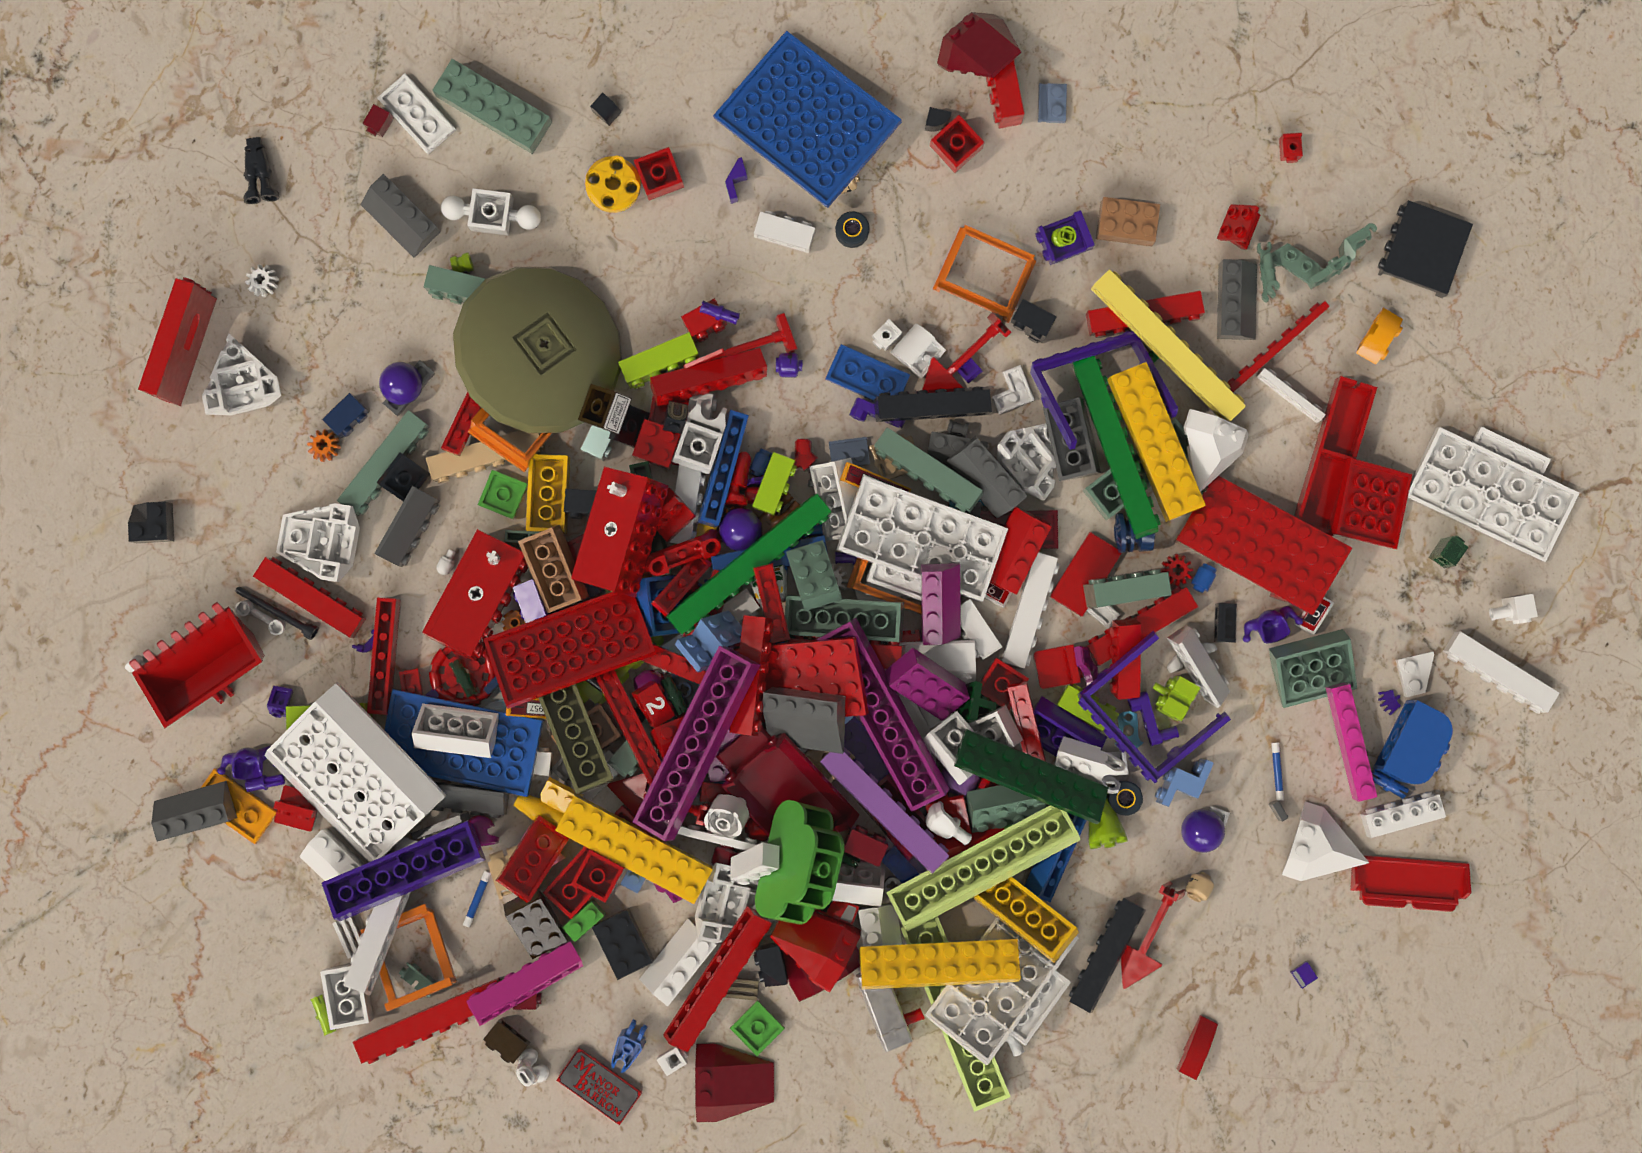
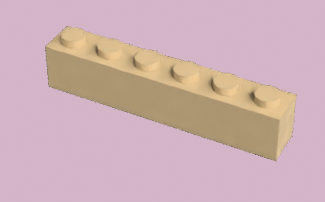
M518 430L501 435V437L525 453L541 433H527ZM482 442L465 446L460 457L444 452L426 458L431 478L435 482L438 481V484L450 481V477H465L468 475L467 472L474 470L475 473L485 471L486 467L491 465L499 467L505 464L504 461H507ZM544 444L535 454H541V450H545Z

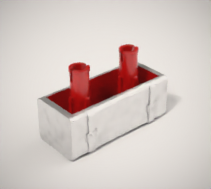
M861 972L856 974L858 988L866 1003L877 1038L880 1040L885 1052L913 1042L908 1025L925 1019L921 1008L906 1014L902 1013L894 992L895 988L862 990Z

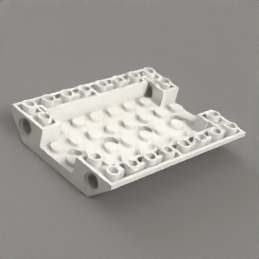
M338 682L317 699L264 755L368 863L383 857L447 796ZM303 735H307L310 738V743H306L303 740ZM330 763H334L337 766L338 771H333L330 767ZM358 791L365 795V800L358 797ZM385 820H389L392 823V828L385 825Z

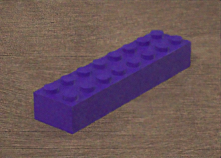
M466 821L326 880L321 884L334 920L343 921L485 861L486 858L474 825Z

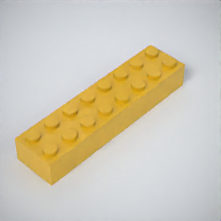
M1147 362L1110 376L1107 379L1165 521H1170L1206 506Z
M576 793L555 830L692 904H695L713 870V866Z
M1018 939L865 946L859 949L862 990L1019 982L1021 979Z

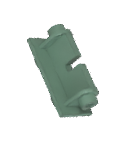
M407 962L406 964L409 967L407 969L403 967L399 972L400 978L404 979L408 984L412 985L416 980L419 982L414 988L416 990L437 982L430 975L426 977L420 973L422 969L414 962L411 965Z

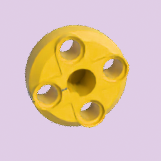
M616 155L601 158L590 167L586 174L585 187L590 201L597 208L609 213H618L627 210L636 202L640 194L641 182L638 171L633 164L623 157ZM614 163H620L623 167L615 170L612 166ZM596 176L600 180L598 183H591L589 179ZM630 185L637 188L633 193L628 192L626 189ZM606 199L614 201L612 206H605L603 202Z

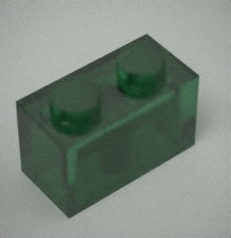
M1458 536L1442 538L1428 558L1443 568L1454 567L1469 547Z

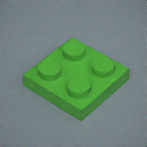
M492 470L477 505L514 520L528 484Z
M757 1000L730 1029L758 1056L785 1027Z

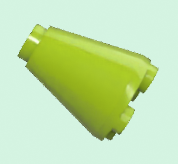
M1108 798L1105 801L1100 823L1095 824L1089 821L1088 843L1090 849L1100 848L1101 845H1104L1105 848H1111L1116 846L1115 842L1124 843L1128 841L1127 834L1117 814L1110 806Z

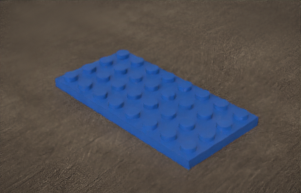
M392 689L384 731L428 776L528 797L544 720L531 717L506 716V712ZM422 703L498 713L496 743L491 758L414 748L412 731Z

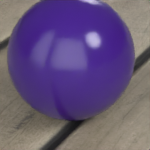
M392 363L380 375V391L391 403L397 405L409 404L416 400L422 391L421 374L409 363Z
M736 508L729 511L720 522L719 532L721 539L729 548L736 551H745L762 536L760 518L753 511L746 508Z
M1199 809L1186 816L1181 826V835L1185 844L1190 849L1200 853H1207L1221 845L1225 837V826L1222 819L1213 811Z

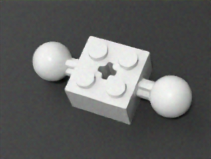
M472 189L470 204H465L458 196H448L441 204V211L449 220H458L463 215H468L467 226L471 231L509 236L511 221L518 222L522 228L527 230L536 228L541 221L539 210L532 205H525L519 210H512L514 198L511 193ZM491 209H493L494 213L492 215H488L487 212H491Z

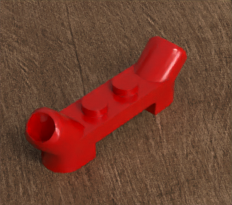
M797 439L795 441V458L793 460H795L797 469L800 467L805 472L809 469V466L816 462L818 457L812 452V441L810 439ZM747 487L745 489L748 504L754 503L759 487Z
M708 529L701 536L650 553L646 561L644 573L661 576L669 573V569L701 557L707 559L717 555L721 548L719 532L714 529Z

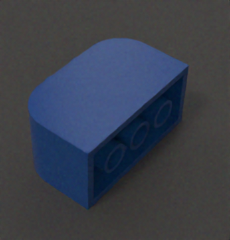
M1406 700L1373 769L1402 783L1422 784L1427 782L1434 772L1439 770L1442 763L1440 760L1443 754H1446L1450 748L1449 742L1453 734L1450 719L1442 712L1418 700Z

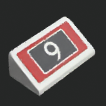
M990 581L984 598L1004 608L1012 592Z
M1324 597L1314 616L1303 611L1300 616L1303 619V623L1295 625L1308 634L1314 635L1334 602Z

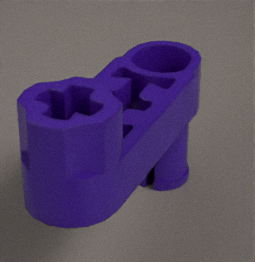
M856 398L849 416L865 422L867 415L875 418L874 404L864 399ZM889 421L886 423L902 429L905 421Z
M1147 691L1140 692V698L1128 699L1131 712H1141L1150 746L1159 745L1163 741L1179 737L1176 726L1162 730L1157 728Z

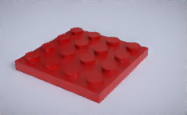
M1347 458L1331 534L1390 549H1397L1412 474Z

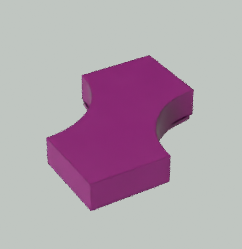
M1077 646L1074 647L1076 665L1083 672L1086 685L1088 686L1099 675L1098 667L1091 659L1089 648Z

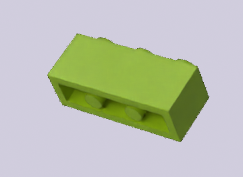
M773 452L754 500L753 508L775 516L776 512L780 513L783 506L781 498L783 494L787 495L790 487L788 483L789 477H794L797 469L795 460Z
M1072 684V686L1066 685L1056 705L1104 733L1103 730L1105 728L1102 724L1097 725L1091 718L1092 713L1088 709L1086 711L1083 710L1078 704L1080 700L1077 694L1083 689L1075 684ZM1092 694V699L1115 723L1119 716V713L1115 712L1117 708L1108 703L1106 705L1098 702L1100 699Z

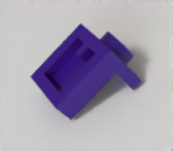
M273 685L267 703L269 714L276 718L286 717V707L289 706L293 695L292 689Z

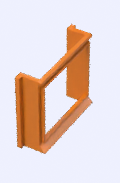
M965 225L964 228L960 227L933 290L937 292L944 290L1002 316V320L1009 323L1036 263V260H1034L1035 255ZM965 235H969L1027 261L1007 307L946 281Z
M481 408L471 420V427L468 433L525 472L529 467L531 458L552 432L541 433L524 453L483 424L490 415Z
M857 557L846 587L885 601L904 602V608L922 615L921 604L918 605L860 583L868 561Z
M426 904L403 912L397 929L422 918L425 919L444 980L397 998L384 960L379 974L389 1001L384 1004L387 1012L453 985V983H457L434 911L427 908Z

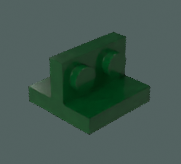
M974 681L966 684L970 699L953 713L958 711L963 719L969 723L977 721L979 714L995 711L997 703L989 701L990 698L981 696L982 683Z

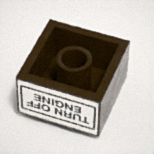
M591 384L578 420L619 435L632 398Z

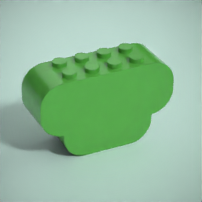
M787 800L781 803L775 812L768 844L780 846L779 869L771 872L770 875L760 877L755 895V907L762 917L794 924H804L811 918L814 909L827 907L833 899L844 854V841L838 832L833 831V817L827 809Z

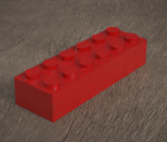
M624 804L614 813L638 826L633 823L635 815ZM585 846L543 892L570 919L592 897L571 885L589 851V848Z

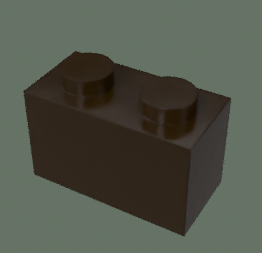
M501 1018L483 1039L486 1042L485 1045L490 1050L498 1051L501 1054L500 1057L505 1062H511L512 1064L515 1063L531 1043Z

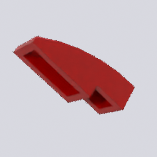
M1201 1015L1199 1016L1183 1049V1056L1176 1068L1180 1073L1197 1080L1218 1027L1217 1023Z

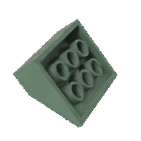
M1343 629L1269 648L1271 667L1283 708L1327 697L1325 687L1347 683L1350 684L1351 690L1357 689L1351 639Z

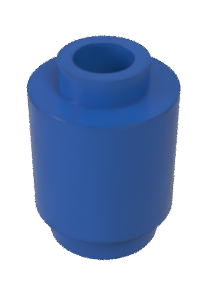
M1203 563L1198 568L1191 582L1194 585L1193 589L1200 593L1208 592L1216 577L1215 573L1217 570Z

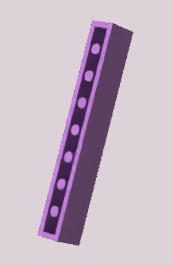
M845 747L843 754L829 752L820 761L821 765L933 874L949 858L947 854L949 850L942 843L938 845L933 840L934 835L928 829L924 831L919 826L920 822L915 816H908L904 812L906 808L899 801L895 803L891 799L893 795L885 787L881 789L877 785L879 781L871 773L867 775L863 771L864 766L858 760L854 762L849 757L851 754Z

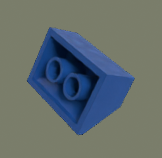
M676 575L641 579L636 601L650 637L679 633L666 616L651 604Z

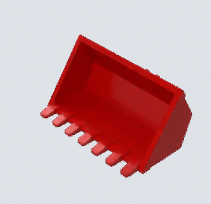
M218 602L214 603L212 609L217 615L212 618L205 612L198 614V618L203 624L197 628L191 621L185 623L184 627L188 630L189 634L184 637L178 631H173L170 634L176 642L173 645L169 646L164 640L157 642V647L162 652L156 656L149 649L144 651L143 656L148 660L145 664L141 665L136 659L129 661V665L134 669L132 674L164 729L210 697H213L220 704L224 703V697L219 691L223 690L228 696H234L235 693L229 684L263 662L265 655L255 635L235 615L229 606L224 609Z

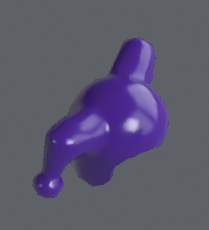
M1284 606L1279 610H1267L1260 614L1258 618L1249 620L1244 624V636L1242 639L1246 643L1250 642V633L1254 630L1259 633L1264 643H1275L1290 634L1291 631L1287 622L1288 617L1294 619L1297 625H1301L1303 619L1290 606Z
M271 746L258 750L246 747L239 749L236 753L225 754L222 757L221 766L217 769L218 774H225V768L228 764H231L232 775L235 779L249 780L260 778L263 775V762L267 759L264 755Z

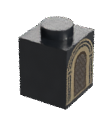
M669 400L665 412L663 430L682 434L686 422L687 404Z

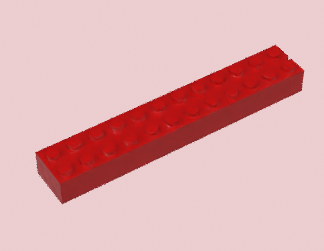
M1343 376L1336 378L1325 411L1326 415L1321 424L1294 514L1298 519L1332 537L1333 534L1331 532L1346 459L1357 458L1378 388L1363 382L1357 384L1356 380ZM1270 593V597L1287 602L1281 599L1280 597Z

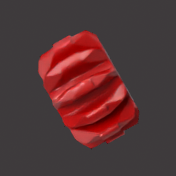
M1174 554V558L1171 556L1167 557L1168 563L1165 561L1161 563L1166 567V569H1161V572H1168L1170 585L1173 582L1175 587H1178L1180 582L1185 585L1187 584L1185 578H1192L1188 572L1194 570L1187 567L1191 564V561L1184 562L1186 556L1183 555L1179 560V555ZM1176 565L1181 570L1177 575H1175L1176 572L1173 573V568H1176Z

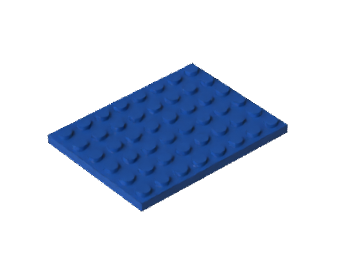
M788 31L781 36L713 115L715 120L827 208L830 207L902 123V119Z

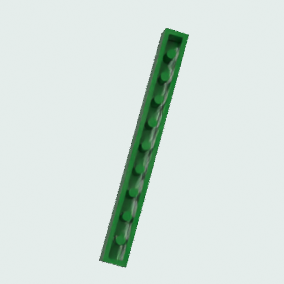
M1095 356L1072 362L1073 370L1135 538L1139 539L1157 533L1158 525H1161L1158 514H1154L1152 511L1154 507L1151 496L1147 497L1145 492L1148 489L1145 479H1141L1139 476L1141 469L1138 461L1134 462L1132 455H1135L1132 444H1127L1126 438L1128 434L1125 426L1121 427L1119 421L1122 418L1119 410L1114 409L1115 399L1113 393H1108L1107 386H1109L1106 375L1102 376L1100 370L1103 369L1099 358L1096 359Z
M813 494L666 615V618L679 634H689L695 629V623L709 617L711 610L714 608L718 610L725 604L724 600L728 596L734 597L740 592L739 587L744 583L748 585L755 579L754 567L767 565L773 559L779 560L785 555L784 550L788 547L791 549L800 542L798 539L801 536H808L815 530L813 527L818 522L820 524L824 523L829 518L828 514L832 511L818 494Z

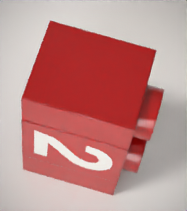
M649 681L631 694L648 724L655 728L674 717L675 714L672 711L674 709L672 703L668 699L666 700L663 695L665 691L660 683Z

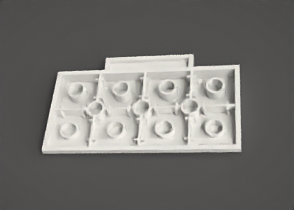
M1437 427L1412 478L1408 498L1546 562L1579 492L1543 476L1551 459L1484 427L1478 428L1472 442L1441 427Z
M863 476L836 550L872 563L866 579L867 582L920 601L921 564L960 563V595L982 602L1008 528Z
M996 917L979 941L1018 939L1021 976L1019 982L946 985L925 1016L985 1065L990 1063L1009 1035L1013 1036L1024 1046L1027 1045L1071 983L1057 972L1056 969L1079 939L1077 936L1057 961L1053 963Z

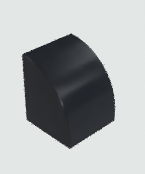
M603 92L590 106L592 112L608 126L621 113L617 105Z
M930 107L925 131L935 132L943 129L949 123L952 112Z

